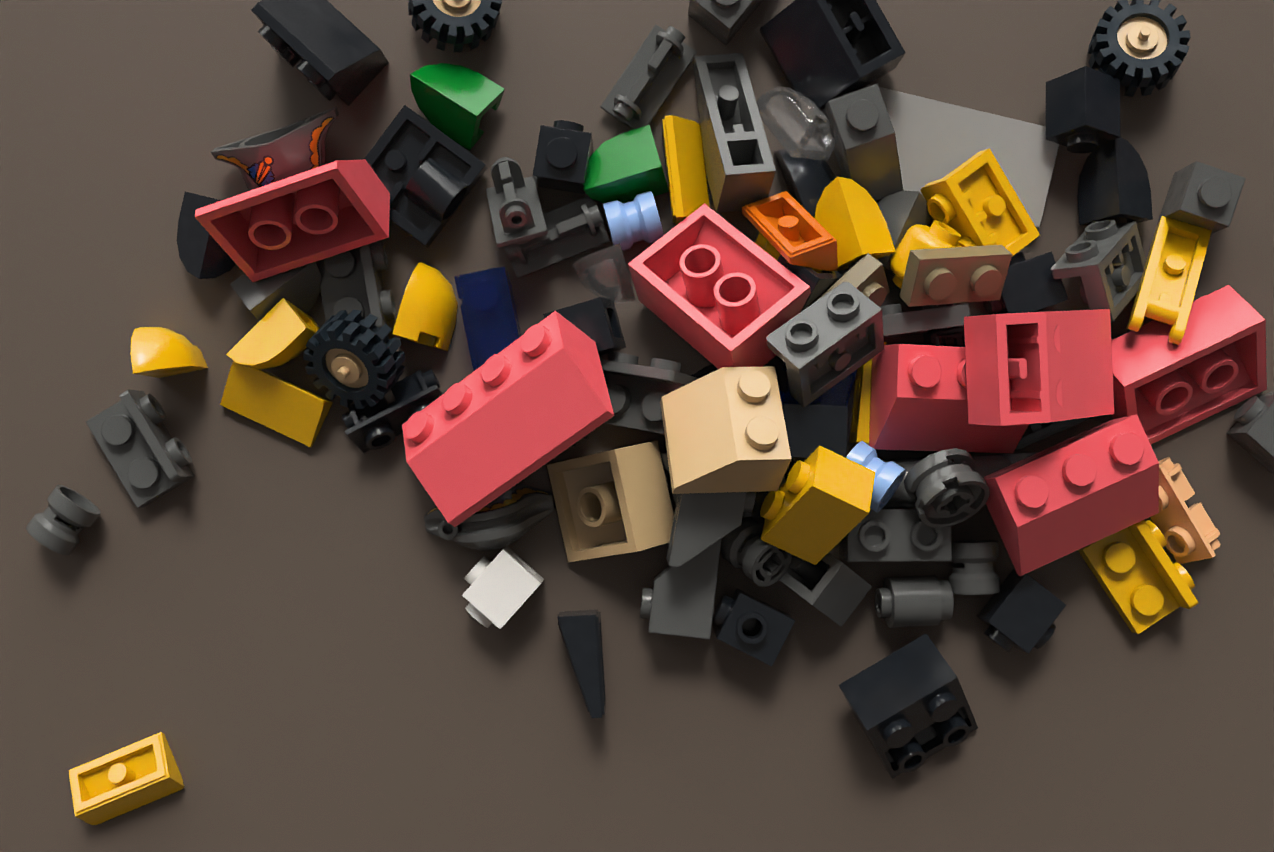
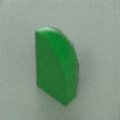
M447 63L426 65L410 74L411 91L417 106L428 121L449 138L470 151L484 133L479 128L480 120L489 109L492 108L495 111L498 109L505 89L482 74L461 65Z
M650 125L621 133L603 142L589 157L584 191L591 199L602 203L615 200L627 203L633 201L637 194L652 191L653 196L669 192Z

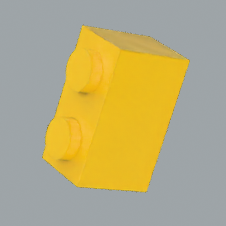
M819 445L804 462L799 460L793 465L786 482L778 491H769L760 510V516L765 518L761 540L816 565L869 514L875 472Z

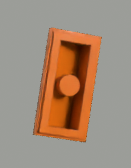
M787 191L742 207V214L789 264L825 271H836L838 269L837 240Z

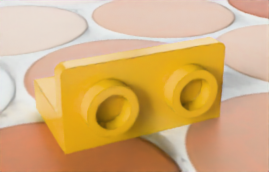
M990 148L976 153L942 179L930 182L921 188V193L927 201L926 205L931 217L959 232L961 238L957 243L962 247L1003 245L1014 256L1040 236Z
M1142 520L1078 550L1131 632L1140 634L1179 607L1191 609L1199 604L1191 591L1195 588L1193 579L1182 565L1177 562L1172 563L1163 549L1167 545L1164 535L1150 520Z

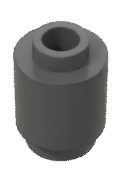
M935 575L886 577L883 587L876 588L875 591L877 617L884 618L889 628L938 626L941 621L951 620L953 615L954 601L951 585L948 580H938Z

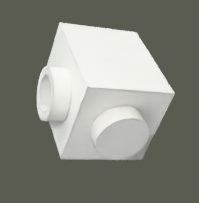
M507 546L492 562L484 556L465 576L464 580L471 585L462 595L470 602L465 608L483 626L488 628L493 623L501 629L539 587L544 578Z

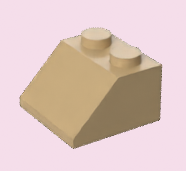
M775 366L722 367L662 396L660 404L672 494L778 491L792 458Z
M658 440L547 465L568 562L638 552L669 543L674 513Z

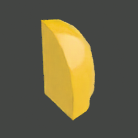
M839 176L824 188L816 205L815 219L837 240L838 269L836 271L848 269L849 264L863 258L867 253L876 259H880L896 252L884 216L876 201L865 188L852 179Z
M423 262L417 264L406 286L392 334L405 340L448 351L456 325L458 303L452 285L439 270Z
M282 298L226 355L241 366L255 369L283 366L306 348L308 340L320 328L312 317L285 298Z
M139 327L134 329L131 337L130 352L133 374L163 378L208 368L201 350L193 345L185 336L162 327Z

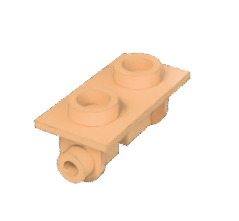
M1170 457L1158 461L1159 513L1151 516V519L1164 535L1167 542L1166 548L1172 553L1179 564L1213 558L1216 556L1214 550L1221 545L1217 539L1220 535L1219 530L1215 528L1201 502L1193 504L1189 508L1187 507L1185 501L1192 497L1195 492L1182 472L1180 464H1173Z

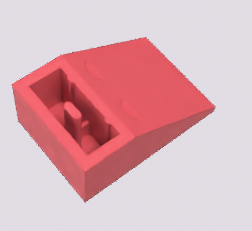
M1110 309L1007 313L964 317L968 424L1008 426L1049 423L1114 414Z

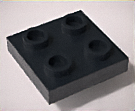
M406 105L403 106L364 158L390 193L389 219L427 248L487 170L486 164Z

